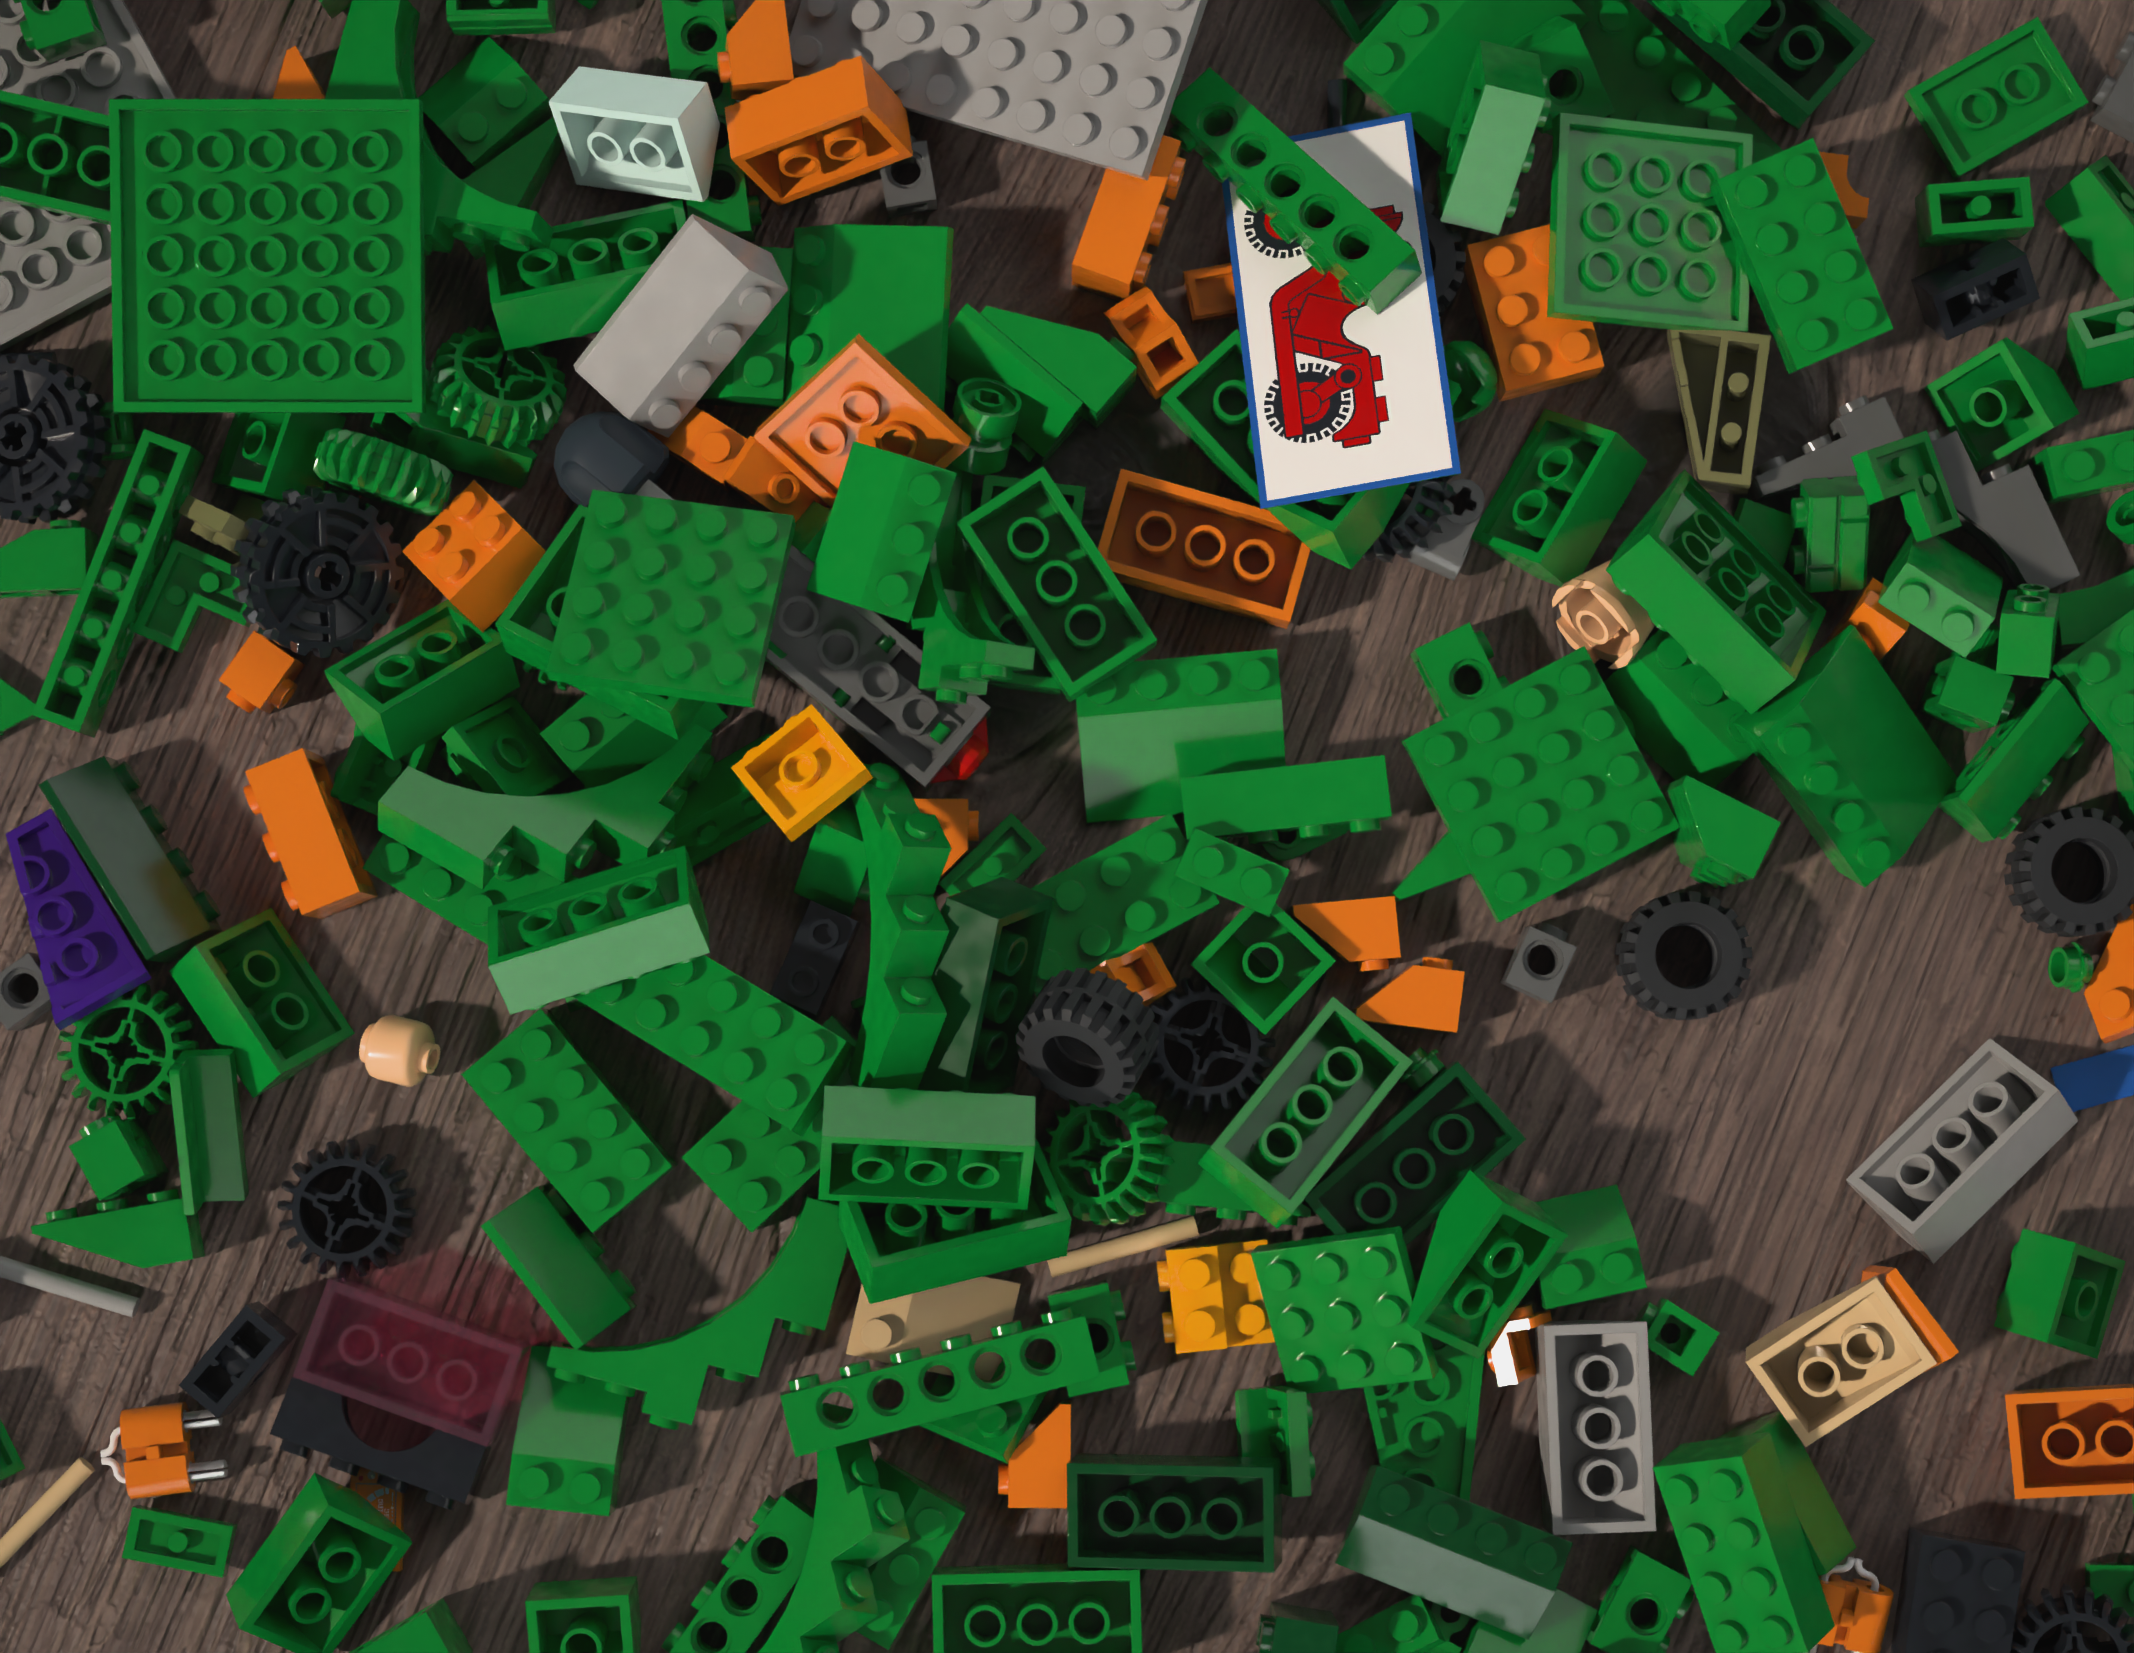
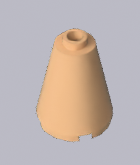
M1609 560L1564 583L1556 591L1552 599V608L1556 604L1559 605L1561 617L1556 620L1559 631L1572 648L1577 650L1585 646L1594 664L1601 658L1613 663L1608 668L1618 669L1628 665L1639 652L1638 650L1641 649L1655 625L1651 621L1648 612L1632 596L1625 595L1616 587L1612 576L1606 571L1611 561Z

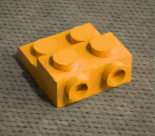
M812 704L799 714L790 717L783 727L759 746L750 749L739 762L731 767L743 785L791 842L795 841L873 778L864 764Z
M1267 1239L1165 1249L1166 1260L1156 1261L1159 1292L1169 1291L1171 1312L1162 1313L1163 1334L1165 1343L1175 1344L1176 1354L1275 1342L1251 1252L1257 1246L1268 1244Z

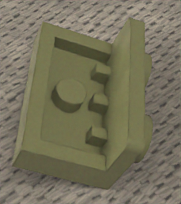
M243 493L230 514L187 495L178 513L194 521L190 531L215 545H220L234 554L240 555V553L234 550L236 541L246 540L249 531L244 525L250 517L259 520L264 515L261 505L265 501Z

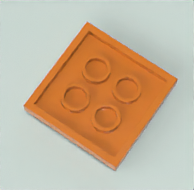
M860 334L852 339L757 428L753 436L831 508L853 441L945 469L969 447L972 439Z

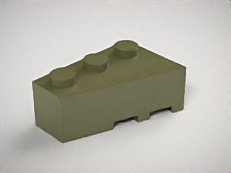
M1668 329L1667 339L1694 479L1706 491L1747 496L1751 484L1771 335L1723 330Z

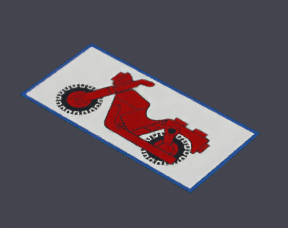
M1411 113L1288 136L1415 249L1422 274L1378 315L1364 302L1360 306H1356L1343 294L1338 286L1340 281L1331 272L1328 271L1325 275L1319 273L1304 256L1305 249L1295 240L1291 244L1286 243L1271 227L1269 222L1271 218L1261 209L1257 213H1253L1237 196L1236 190L1238 188L1228 179L1222 183L1260 509L1461 474ZM1264 159L1253 160L1247 167L1256 166ZM1298 189L1287 190L1280 197L1292 196ZM1322 220L1314 228L1326 227L1333 220ZM1356 251L1348 259H1359L1368 251Z

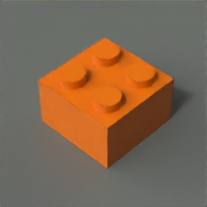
M473 480L425 529L417 534L415 539L402 552L481 632H484L504 612L546 551Z

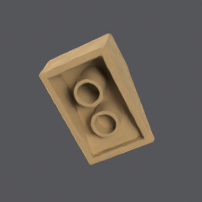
M982 1276L873 1304L869 1303L863 1285H861L846 1354L890 1364L889 1354L901 1350L920 1347L921 1354L924 1355L942 1350L941 1340L970 1333L972 1342L992 1337L991 1327L1012 1322L1021 1283L991 1276ZM995 1352L981 1354L974 1365L975 1374L982 1380L990 1381L1001 1363L1002 1357ZM936 1365L928 1369L930 1372L953 1376V1372L943 1365Z
M1877 1276L1786 1321L1746 1347L1747 1365L1805 1447L1937 1364L1936 1359Z

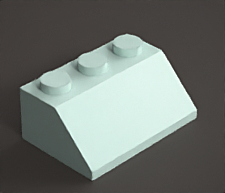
M579 66L549 100V105L577 185L704 202L707 199L720 128L707 82Z

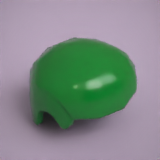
M1452 341L1443 346L1448 379L1459 383L1462 389L1452 407L1455 422L1464 421L1481 413L1490 406L1497 392L1498 376L1496 368L1489 354L1472 341Z

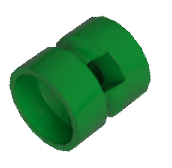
M972 378L965 380L958 386L952 409L954 418L951 420L972 439L969 447L951 463L953 466L964 472L976 475L994 474L1005 467L1013 438L1012 433L1015 431L1022 405L1019 394L1012 387L990 378Z

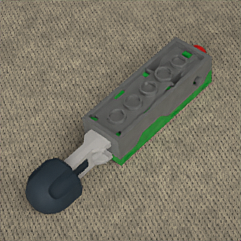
M598 411L582 416L565 429L556 445L554 468L559 485L577 505L581 504L588 508L592 489L674 500L656 485L669 464V448L644 427L628 420L621 413ZM791 545L765 660L893 765H897L899 770L926 792L930 790L934 783L969 779L990 753L987 719L991 715V707L978 696H967L966 704L939 702L935 700L936 692L918 689L923 652L875 612L806 590L814 563Z

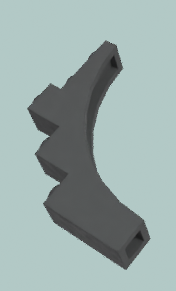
M1864 395L1839 407L1841 416L1829 425L1836 441L1832 442L1830 435L1827 434L1803 445L1801 448L1804 455L1786 462L1784 455H1780L1757 466L1758 476L1751 480L1749 488L1753 501L1759 502L1791 490H1798L1803 479H1833L1834 477L1857 476L1851 456L1904 438L1885 396L1870 403L1867 396ZM1938 429L1928 433L1962 525L1960 528L1976 539L2002 568L2014 590H2018V585L2021 584L2044 585L2049 587L2050 590L2080 576L2029 465L2014 472L2010 464L2001 466L1981 476L1985 484L1982 486L1957 431L1941 437Z

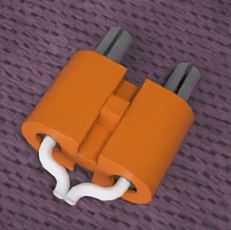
M186 1402L123 1409L120 1414V1426L113 1430L110 1436L109 1447L100 1452L102 1457L101 1463L102 1465H110L116 1479L126 1483L130 1499L194 1492L196 1481L223 1478L228 1474V1469L196 1471L225 1468L228 1465L226 1460L195 1463L194 1451L190 1449L191 1429L220 1426L223 1418L191 1421L192 1419L215 1416L208 1410L189 1412ZM119 1435H121L122 1450L125 1449L126 1462L123 1463L125 1475L121 1472L118 1462L111 1457H107L115 1452Z
M1848 1557L1845 1564L1836 1565L1827 1574L1818 1576L1835 1627L1808 1653H1816L1818 1644L1833 1647L1834 1643L1844 1645L1846 1650H1851L1850 1653H1880L1894 1592L1890 1588L1879 1584L1877 1577L1862 1567L1863 1560ZM1854 1565L1856 1572L1861 1577L1870 1581L1853 1578L1852 1582L1842 1580L1840 1575L1833 1573L1847 1572Z

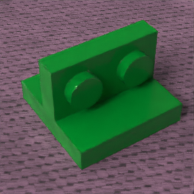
M514 696L453 725L441 737L447 745L439 754L468 789L493 794L540 796L547 795L564 786L574 776L572 771L540 735V729Z

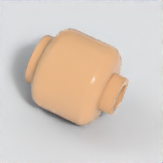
M386 1015L366 1028L360 1042L359 1056L361 1061L365 1063L370 1076L378 1080L412 1087L420 1083L426 1074H432L435 1071L440 1059V1047L438 1044H435L433 1031L427 1024L396 1015Z

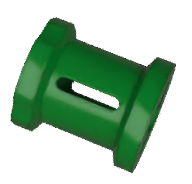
M106 402L99 412L101 416L110 418L112 428L104 432V440L112 443L111 454L102 456V460L130 459L133 457L137 447L133 415L135 413L114 412L113 402ZM115 423L117 427L118 439L116 438Z

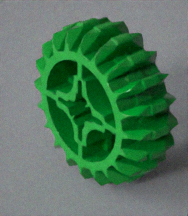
M486 325L481 332L468 326L463 334L453 333L446 343H442L441 348L436 351L428 374L430 378L428 382L431 392L430 400L438 405L437 415L450 417L451 428L462 427L467 430L468 439L477 435L485 438L488 446L495 440L500 441L507 449L514 442L527 447L534 439L543 440L545 434L558 423L566 401L565 373L557 370L556 358L544 356V345L505 351L500 333L495 332L489 325Z
M335 428L327 430L323 441L319 442L314 456L316 457L313 467L314 472L329 484L390 507L399 508L418 515L434 516L440 514L444 502L447 503L452 489L450 484L453 474L446 465L440 464L426 455L411 451V449L348 429Z
M142 983L136 987L134 994L130 990L72 1023L77 1027L75 1032H60V1040L71 1042V1051L58 1052L57 1058L59 1061H72L73 1068L65 1070L61 1077L64 1081L79 1078L80 1083L72 1091V1095L75 1098H82L92 1092L87 1104L89 1110L98 1111L106 1103L105 1112L108 1118L120 1115L122 1109H124L127 1119L135 1120L139 1118L141 1106L148 1115L159 1113L157 1097L166 1105H172L169 1069L183 1050H197L199 1043L198 1041H184L183 1034L195 1028L192 1021L180 1023L175 1021L184 1011L182 1004L175 1003L164 1010L169 999V993L159 990L150 999V985ZM130 1008L127 1020L121 1021L118 1031L113 1036L102 1037L95 1035L99 1026L110 1015ZM146 1014L159 1026L165 1040L166 1051L154 1047L149 1042L147 1036L149 1024L144 1022ZM133 1040L134 1042L130 1046H137V1052L148 1054L149 1057L127 1058L124 1062L123 1059L126 1056H121L119 1050L109 1048L107 1045L127 1044ZM91 1051L102 1055L107 1060L109 1065L107 1078L112 1080L111 1086H108L97 1074L93 1065ZM144 1065L162 1067L158 1076L148 1086L137 1092L127 1094L129 1081H135L138 1071Z
M1132 1091L1130 1095H1126L1124 1101L1118 1104L1111 1102L1108 1107L1101 1108L1097 1107L1094 1103H1091L1089 1107L1081 1106L1077 1101L1070 1099V1110L1061 1109L1055 1111L1060 1122L1058 1128L1051 1126L1045 1129L1053 1137L1051 1146L1041 1148L1044 1155L1050 1156L1048 1166L1068 1211H1073V1216L1078 1220L1093 1221V1224L1107 1226L1111 1222L1124 1224L1129 1222L1130 1215L1139 1217L1146 1214L1145 1202L1155 1203L1161 1201L1155 1190L1156 1185L1171 1183L1162 1174L1164 1165L1169 1166L1175 1163L1172 1157L1165 1155L1164 1149L1171 1145L1174 1140L1169 1135L1160 1134L1168 1121L1162 1116L1154 1115L1157 1106L1151 1101L1143 1100L1142 1096L1135 1091ZM1116 1115L1127 1126L1132 1140L1124 1139L1121 1127H1116ZM1083 1171L1090 1172L1093 1184L1099 1187L1100 1196L1090 1188Z

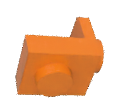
M1532 1304L1517 1306L1490 1342L1487 1349L1488 1363L1491 1370L1497 1375L1499 1386L1518 1384L1536 1375V1367L1527 1329L1536 1328L1541 1324L1552 1321L1550 1310L1533 1312Z

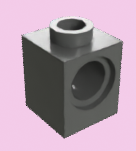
M910 136L913 156L880 168L888 218L938 210L926 140L916 142V138ZM910 164L917 167L921 172L919 178L909 185H902L893 179V173L901 165Z
M1540 922L1538 929L1532 926L1525 927L1499 983L1542 1003H1552L1577 947L1565 942L1569 935L1568 933L1550 924ZM1535 946L1546 948L1552 955V967L1545 975L1534 973L1528 966V954Z
M28 952L0 972V1021L7 1030L21 1031L52 1008L48 989L44 984L38 953ZM32 975L38 982L39 990L35 999L27 1003L20 996L19 986L26 976Z

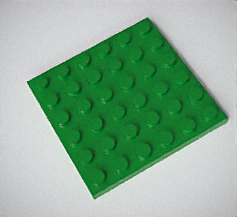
M109 99L114 412L426 413L423 101L420 99Z

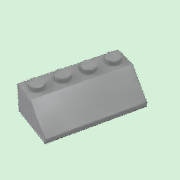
M692 214L573 366L581 377L628 420L669 438L788 291L787 284L772 253Z
M1989 1038L1846 1181L1901 1238L1934 1264L2078 1122V1119L2059 1089Z
M1612 1320L1549 1321L1534 1328L1543 1528L1552 1535L1656 1531L1647 1322Z

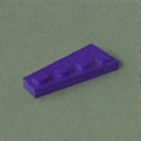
M52 809L43 812L6 833L20 892L24 897L29 917L28 922L31 934L36 943L44 984L48 989L52 1005L51 1011L57 1028L59 1030L64 1029L151 979V976Z

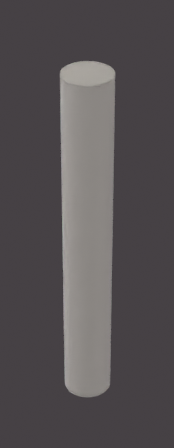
M0 1256L1 1278L132 1318L136 1315L139 1308L140 1298Z

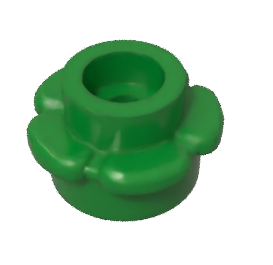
M2071 942L2070 946L2053 949L2049 957L2048 973L2055 987L2070 989L2072 993H2076L2082 990L2084 983H2088L2091 980L2094 970L2093 960L2089 953L2084 952L2081 944Z
M1422 1047L1417 1049L1408 1057L1413 1062L1399 1079V1083L1402 1085L1405 1082L1414 1093L1420 1090L1445 1067L1436 1056L1439 1051L1433 1049L1427 1054Z

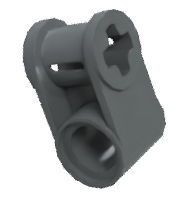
M1463 478L1453 480L1448 484L1453 487L1456 495L1459 492L1467 495L1465 503L1472 507L1471 510H1464L1457 516L1452 513L1454 504L1447 501V499L1444 500V504L1450 507L1452 515L1439 517L1437 523L1441 526L1443 533H1433L1430 531L1426 535L1428 548H1420L1414 544L1411 559H1407L1408 562L1452 581L1458 575L1472 541V534L1485 503L1484 494L1480 487L1473 481Z

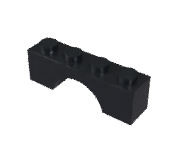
M295 1375L292 1376L270 1432L271 1435L283 1439L280 1450L305 1459H309L312 1450L331 1457L328 1467L356 1477L360 1467L379 1474L376 1484L404 1494L407 1491L408 1485L428 1491L425 1498L426 1502L454 1511L457 1502L470 1506L492 1448L486 1443L438 1427L425 1441L410 1449L396 1452L374 1449L364 1443L355 1432L349 1417L347 1395Z

